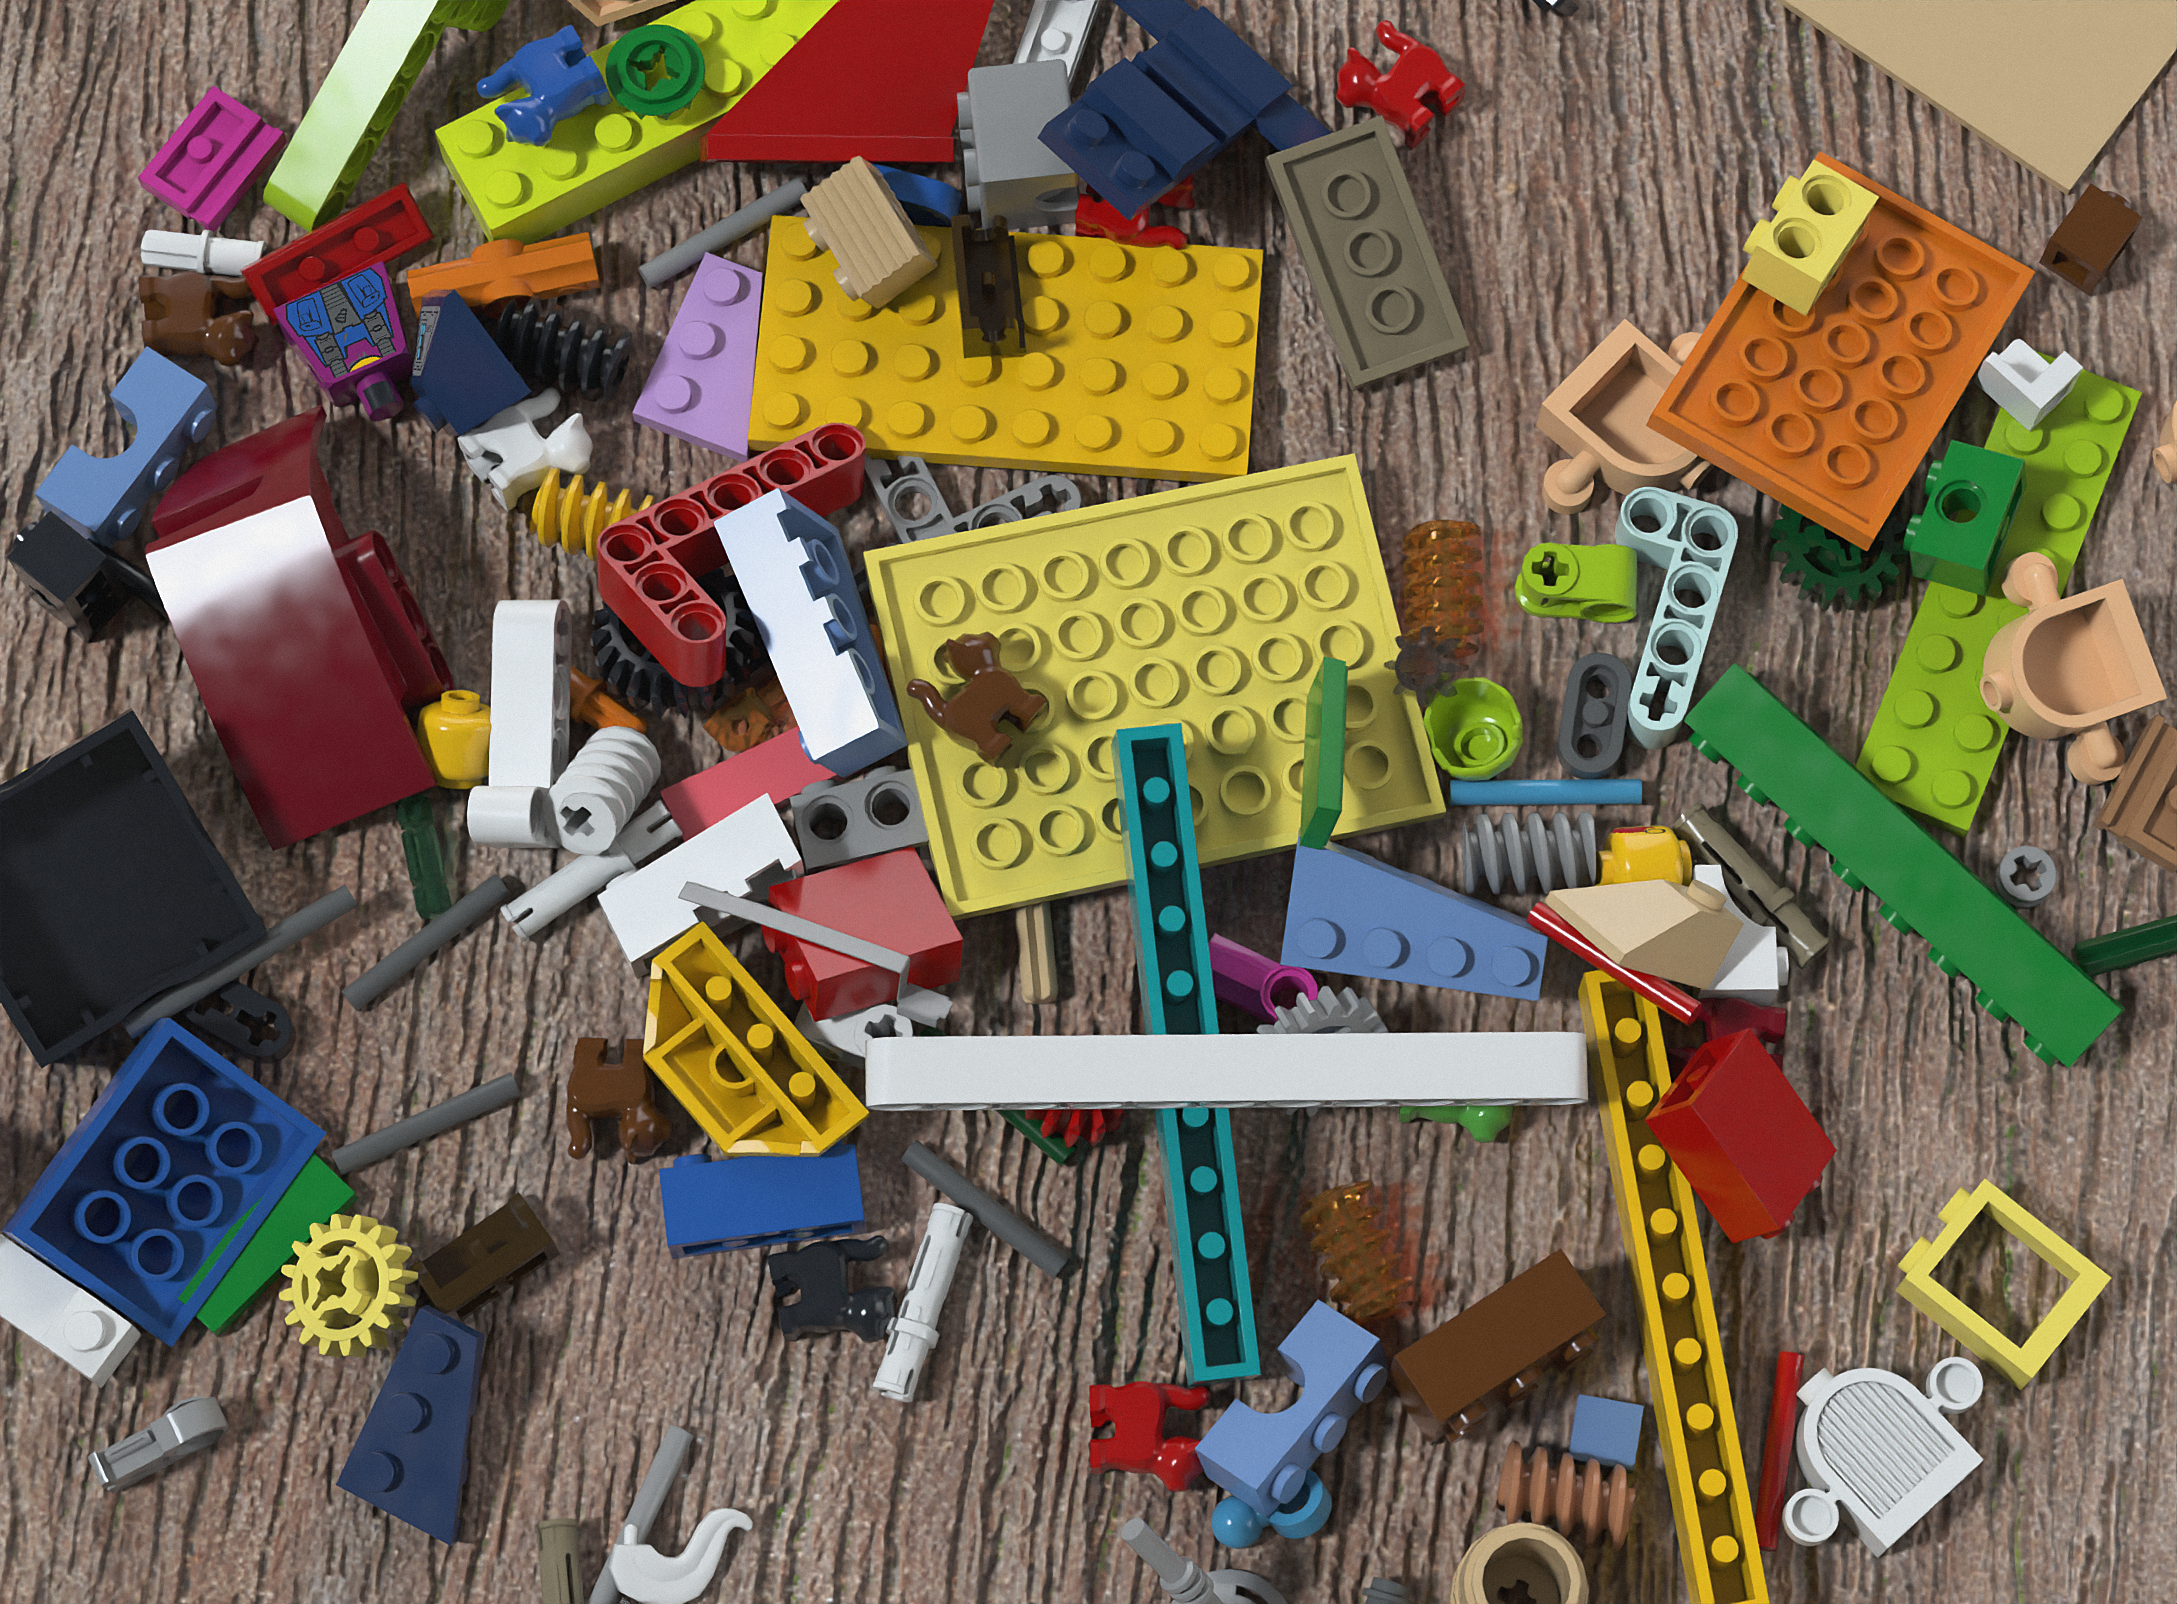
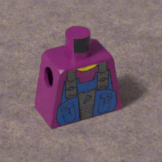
M382 261L273 309L287 342L335 407H342L360 399L369 419L373 422L389 419L403 409L404 403L394 383L412 375L413 362L395 295Z

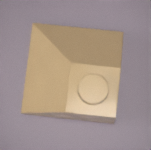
M1659 879L1554 890L1549 892L1544 901L1618 966L1705 990L1708 989L1744 925L1740 919L1724 907L1727 900L1725 895L1698 880H1692L1689 887Z

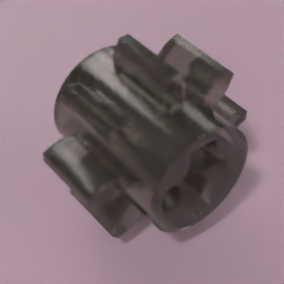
M1434 626L1421 628L1419 643H1416L1406 635L1395 638L1397 646L1401 651L1396 660L1384 663L1385 668L1395 670L1396 676L1400 681L1393 690L1395 695L1406 694L1411 690L1417 691L1418 705L1424 707L1430 706L1432 703L1435 689L1447 698L1455 697L1458 694L1456 687L1451 682L1455 678L1456 673L1469 670V665L1457 662L1456 655L1453 652L1460 642L1458 638H1448L1441 643L1436 642ZM1426 658L1429 661H1436V674L1427 675L1425 672L1417 671V659Z

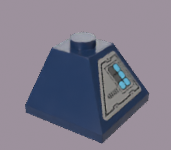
M455 289L431 290L422 297L411 386L420 397L413 403L414 407L434 432L437 433L443 428L448 435L460 436L521 400L531 392Z

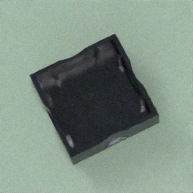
M132 708L0 785V1003L41 1069L121 1022L136 1006L163 989L193 979L268 934L259 916Z

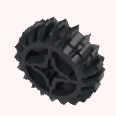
M719 567L694 579L719 606L726 617V671L722 678L714 684L704 687H690L678 682L648 649L642 658L634 654L629 649V646L635 635L606 602L602 600L603 609L594 611L592 621L594 632L591 633L590 644L593 655L597 657L595 663L600 677H603L604 682L608 681L610 690L617 699L628 696L629 704L634 707L636 712L651 703L653 712L660 719L669 707H677L679 713L686 719L690 711V705L701 703L702 706L711 712L715 695L720 694L733 699L734 692L736 691L734 681L750 682L751 664L760 661V640L762 639L735 574L725 577L724 570Z

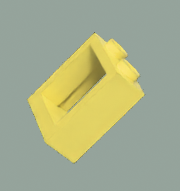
M1984 1179L1972 1194L1961 1186L1937 1216L1947 1226L1935 1241L1931 1243L1921 1236L1901 1260L1897 1267L1907 1275L1895 1291L2021 1390L2050 1357L2111 1280V1277L1987 1179ZM1980 1210L2072 1281L2020 1348L1928 1276Z

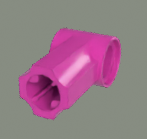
M1216 933L1208 942L1215 998L1273 1026L1278 1021V1018L1275 1015V1007L1272 1001L1279 992L1294 989L1301 993L1303 992L1310 1001L1317 999V983L1313 976L1304 968L1280 965Z

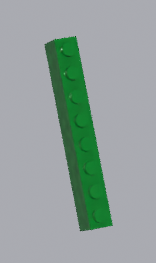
M1733 663L1683 719L1695 731L1688 740L1703 755L1715 764L1723 757L1742 773L1735 782L1746 794L1762 807L1770 800L1789 815V818L1782 825L1797 840L1810 850L1817 843H1820L1837 859L1830 868L1839 878L1858 893L1865 886L1872 890L1885 902L1878 912L1891 925L1905 936H1908L1913 929L1933 945L1926 955L1952 979L1955 980L1961 973H1964L1981 989L1974 997L1975 1000L1998 1021L2004 1024L2011 1016L2030 1034L2024 1039L2023 1043L2051 1068L2059 1060L2068 1068L2072 1067L2125 1011V1008L1743 665Z

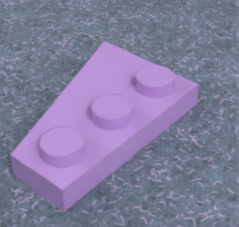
M705 253L632 412L634 422L742 463L749 460L748 431L763 302V273L713 254Z

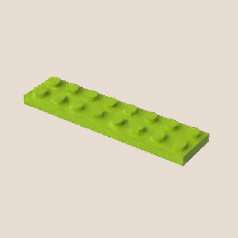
M2035 351L2049 364L2056 360V358ZM2082 369L2072 391L2030 432L2000 406L1984 449L2024 459L2027 488L1987 595L1985 597L1933 581L1929 582L1855 765L1911 817L1962 838H1965L2010 728L1996 712L1987 707L1982 698L1980 680L1983 676L1984 657L1990 641L2005 624L2029 613L2027 607L2015 605L2005 596L2001 587L2002 570L2009 561L2029 552L2043 554L2052 561L2057 570V591L2061 599L2142 392ZM1959 510L1954 522H1969L1977 514L1970 510Z

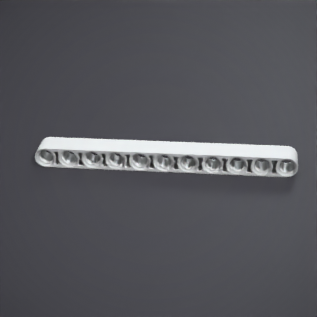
M1577 1032L882 1037L865 1041L866 1108L881 1111L1570 1105L1588 1102L1586 1034Z

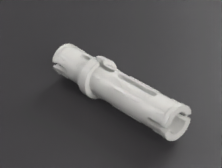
M658 800L654 806L625 825L620 834L615 837L612 845L602 853L588 856L580 855L508 905H503L500 909L508 922H514L533 909L531 915L512 927L518 937L525 942L529 939V936L621 873L638 870L635 865L636 863L675 837H680L683 832L673 819L652 833L650 832L652 827L671 815L663 802Z
M934 1203L922 1245H920L902 1304L896 1318L892 1317L886 1328V1333L890 1337L881 1366L873 1382L872 1390L893 1400L901 1402H912L914 1391L919 1380L918 1377L929 1348L934 1349L936 1347L939 1333L935 1329L939 1320V1314L944 1299H946L964 1240L974 1218L970 1213H964L965 1210L948 1204Z

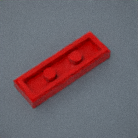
M400 182L240 269V272L268 323L273 326L279 323L273 310L274 308L382 261L385 265L433 239L434 235L405 182Z

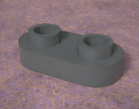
M1596 652L1581 657L1572 666L1566 683L1557 741V756L1562 767L1569 774L1579 779H1599L1606 776L1615 768L1622 751L1632 682L1628 668L1620 659L1611 654ZM1594 682L1601 683L1606 686L1609 694L1604 698H1594L1589 695L1586 686ZM1582 742H1592L1598 747L1600 754L1594 758L1583 757L1578 752L1577 746Z

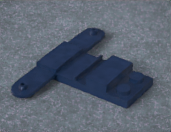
M1112 0L1155 38L1158 43L1144 53L1139 51L1132 62L1126 57L1091 81L1081 99L1047 122L1037 138L1130 221L1252 127L1279 151L1331 134V132L1288 94L1293 85L1204 5L1195 11L1184 0Z

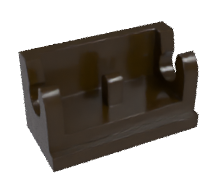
M968 214L951 216L953 255L964 358L1026 353L1014 235L1009 236L1007 219L1001 215H995L992 220L993 227L985 230L973 229V222Z
M518 1192L508 1199L507 1204L425 1260H418L409 1268L413 1272H418L417 1280L437 1309L462 1322L560 1255L553 1239Z

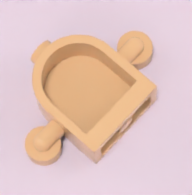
M1624 319L1541 404L1537 427L1573 457V459L1555 462L1545 474L1542 496L1550 509L1564 515H1571L1582 511L1591 499L1594 488L1593 476L1607 487L1624 495H1629L1635 489L1642 487H1656L1673 492L1684 485L1689 491H1692L1704 480L1714 464L1646 426L1652 411L1701 337V333L1688 332L1679 335L1672 341L1668 354H1666L1636 327Z
M2029 552L2009 561L2001 573V587L2005 596L2015 605L2027 607L2029 613L2005 624L1990 641L1984 657L1980 692L1987 707L1996 712L2006 724L2019 733L2038 739H2055L2071 733L2075 734L2076 740L2070 746L2067 756L2069 769L2078 781L2086 785H2098L2116 778L2125 765L2124 748L2121 742L2111 734L2106 721L2167 699V695L2123 579L2061 600L2057 591L2058 573L2054 564L2043 554Z

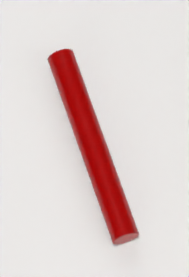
M1539 901L1530 911L1527 917L1529 925L1679 1021L1690 1026L1698 1017L1703 1006L1702 1003L1661 977L1618 966L1542 901Z
M1782 1351L1778 1354L1754 1517L1759 1549L1767 1552H1776L1778 1546L1799 1401L1796 1393L1801 1387L1805 1360L1804 1355L1794 1352Z

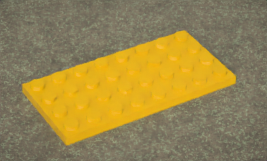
M772 215L748 431L749 450L769 451L819 426L829 423H845L861 431L865 438V454H868L871 459L897 460V456L922 457L925 463L1203 483L1247 475L1263 263L1262 249L1186 244L1182 250H1175L1169 246L1144 248L1118 244L1107 238L1009 232V236L1014 235L1026 353L964 358L951 227L914 225V228L918 231L921 239L931 252L932 257L937 262L938 267L880 309H877L861 298L854 302L842 290L833 274V271L840 264L831 249L823 252L807 233L803 222L809 217Z

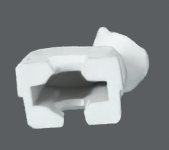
M548 387L537 397L529 398L514 406L507 407L487 419L479 428L471 429L457 438L470 469L482 483L489 478L490 482L495 486L491 489L494 497L507 512L516 506L518 497L523 493L541 486L552 467L559 468L560 474L582 475L591 467L589 458L593 444L589 434L583 427V416L580 413H576L568 418L546 439L538 434L532 423L537 419L550 415L557 408L561 396L555 388Z

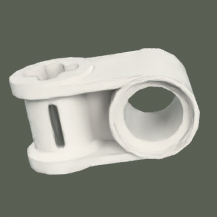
M803 1002L794 1023L796 1029L822 1058L841 1061L865 1071L866 1040L888 1037L890 1032H896L897 1037H916L909 1018L896 1014L897 1007L885 1003L814 1022L805 1002Z

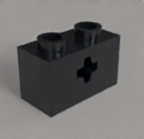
M51 510L39 523L35 521L28 524L18 534L12 545V552L7 556L32 599L88 644L130 599L107 555Z

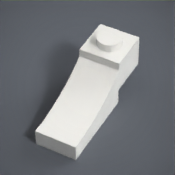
M0 1234V1317L102 1388L142 1334L131 1323L82 1288L77 1287Z

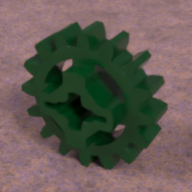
M1781 503L1778 513L1783 519L1774 520L1769 536L1780 541L1773 545L1770 553L1771 561L1787 562L1779 578L1782 584L1797 579L1802 583L1797 598L1804 601L1813 591L1821 594V608L1824 610L1829 609L1834 597H1842L1848 611L1855 609L1859 600V593H1863L1872 602L1877 601L1883 590L1881 582L1890 586L1894 585L1900 573L1895 564H1903L1908 554V551L1903 549V544L1897 543L1904 539L1908 527L1907 523L1891 522L1898 503L1894 506L1868 551L1861 549L1837 535L1838 540H1828L1831 531L1818 523L1817 525L1807 526L1803 533H1798V528L1806 517ZM1840 544H1850L1846 554L1845 550L1841 549ZM1874 551H1879L1878 560L1874 565L1861 573V558L1872 557Z

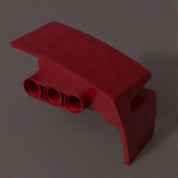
M322 404L199 459L187 469L162 498L152 518V524L160 539L147 544L145 548V556L163 605L208 715L245 796L273 851L435 786L438 781L406 714L439 701L444 692L454 690V682L447 662L385 539L378 531L371 530L350 540L333 506L331 489L317 459L318 440L323 423L327 417Z

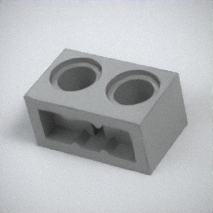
M898 766L879 767L865 773L863 776L864 780L839 785L835 780L819 781L802 788L800 795L789 797L807 876L912 846L921 861L931 859L928 845L929 839L912 769L901 771ZM886 804H900L909 811L906 819L896 825H885L875 818L876 812ZM826 818L839 819L847 826L842 835L832 840L820 839L812 831L819 821Z

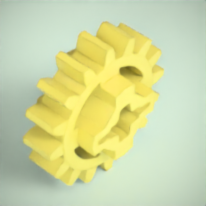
M334 1214L331 1216L330 1226L319 1223L311 1224L309 1229L313 1241L310 1244L294 1241L292 1248L300 1257L297 1265H283L281 1269L284 1275L293 1278L292 1287L279 1293V1300L293 1302L295 1307L285 1318L286 1324L304 1328L299 1342L303 1345L319 1347V1354L340 1358L342 1356L364 1358L367 1347L385 1349L388 1347L384 1331L390 1329L403 1332L406 1325L397 1314L401 1307H415L416 1300L413 1297L404 1294L405 1285L418 1279V1272L404 1270L402 1265L412 1254L411 1248L393 1244L398 1231L393 1227L378 1225V1219L357 1214L354 1217ZM356 1243L354 1247L347 1246L349 1244ZM341 1249L339 1254L336 1255L335 1252ZM359 1317L363 1319L359 1323L354 1325ZM343 1325L352 1326L346 1329H341Z

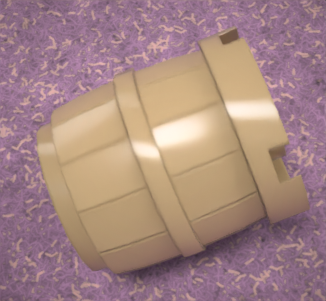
M1515 1523L1494 1528L1471 1544L1452 1578L1448 1604H1506L1502 1600L1497 1599L1498 1591L1500 1588L1511 1590L1515 1583L1527 1587L1526 1596L1533 1600L1535 1604H1587L1589 1587L1581 1558L1574 1547L1561 1534L1542 1525Z

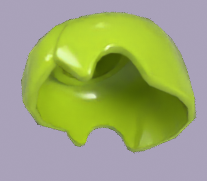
M1485 677L1459 678L1437 691L1425 711L1424 726L1434 759L1442 770L1448 771L1452 777L1465 782L1488 780L1512 766L1524 742L1521 715L1512 695L1506 688Z

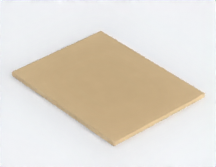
M1775 0L2066 195L2069 194L2177 51V0Z

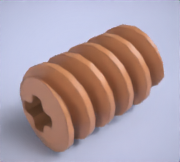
M1513 1440L1509 1443L1505 1452L1493 1513L1499 1505L1505 1506L1507 1525L1518 1523L1525 1511L1531 1512L1532 1523L1546 1526L1551 1517L1557 1518L1559 1534L1566 1540L1577 1523L1583 1524L1586 1545L1590 1546L1594 1545L1603 1529H1606L1610 1532L1612 1551L1619 1552L1625 1543L1635 1503L1638 1477L1633 1485L1628 1487L1626 1469L1624 1466L1617 1464L1606 1480L1602 1481L1600 1464L1598 1460L1592 1458L1587 1461L1580 1474L1576 1475L1573 1456L1566 1452L1561 1455L1554 1468L1550 1469L1547 1450L1540 1446L1535 1449L1528 1462L1524 1463L1520 1442Z

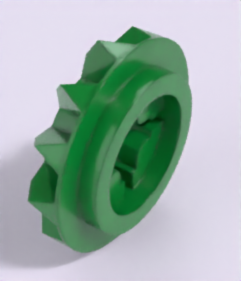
M652 24L629 31L615 43L606 61L605 74L607 85L619 107H626L633 111L640 119L648 115L660 116L667 120L671 113L683 107L690 109L693 98L700 89H704L705 64L700 48L689 35L671 26ZM662 54H664L666 73L671 78L670 80L660 78L656 87L652 86L651 91H648L646 76L640 71L642 69L652 70L656 62H660Z

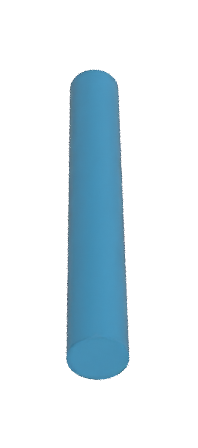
M1641 779L1449 781L1450 805H1606L1642 803Z

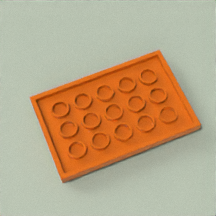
M1819 151L1815 157L1816 161L1879 196L1862 233L1807 316L1741 279L1747 267L1746 265L1652 411L1646 426L1861 549L1868 551L2036 271Z

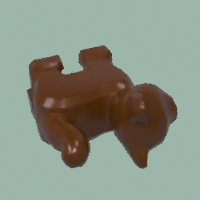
M183 271L165 278L160 276L139 277L141 304H144L145 321H141L144 348L148 346L163 357H195L208 354L218 360L222 366L233 367L239 364L241 358L253 349V345L259 343L258 336L252 331L254 318L252 311L235 312L214 319L216 300L218 298L239 300L252 294L243 276L240 278H230L227 276L204 275L196 271Z
M988 631L981 634L964 633L955 641L947 639L946 646L948 650L943 653V658L958 677L969 681L970 684L953 696L950 701H945L936 687L923 679L914 678L909 681L906 691L909 696L918 699L922 703L928 716L944 730L945 734L953 742L975 751L979 758L994 767L1013 746L1011 744L1013 738L1006 733L999 732L998 725L1000 722L1008 720L1024 734L1042 714L1047 700L1040 694L1031 695L1025 691L1015 676L1001 666L999 657L1001 643L997 637Z
M578 1038L574 1050V1068L567 1085L566 1123L571 1135V1143L567 1150L571 1158L579 1160L585 1158L592 1147L590 1121L621 1118L618 1127L619 1141L625 1151L628 1162L631 1165H635L638 1157L653 1155L663 1143L671 1140L673 1136L672 1120L663 1115L656 1105L657 1088L654 1073L643 1060L644 1039H625L623 1061L621 1064L615 1065L605 1064L608 1039Z

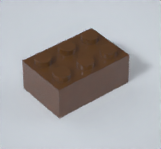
M1560 1248L1393 1357L1387 1382L1430 1446L1445 1436L1450 1444L1453 1445L1484 1424L1481 1418L1489 1412L1488 1408L1501 1401L1504 1407L1509 1409L1539 1388L1537 1382L1544 1377V1372L1554 1365L1562 1374L1589 1357L1594 1352L1591 1347L1600 1340L1597 1332L1606 1317V1313Z

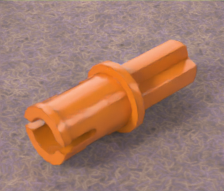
M571 665L570 718L576 723L586 721L598 731L611 726L632 728L645 735L648 729L647 721L608 693L606 682L600 678L593 680Z

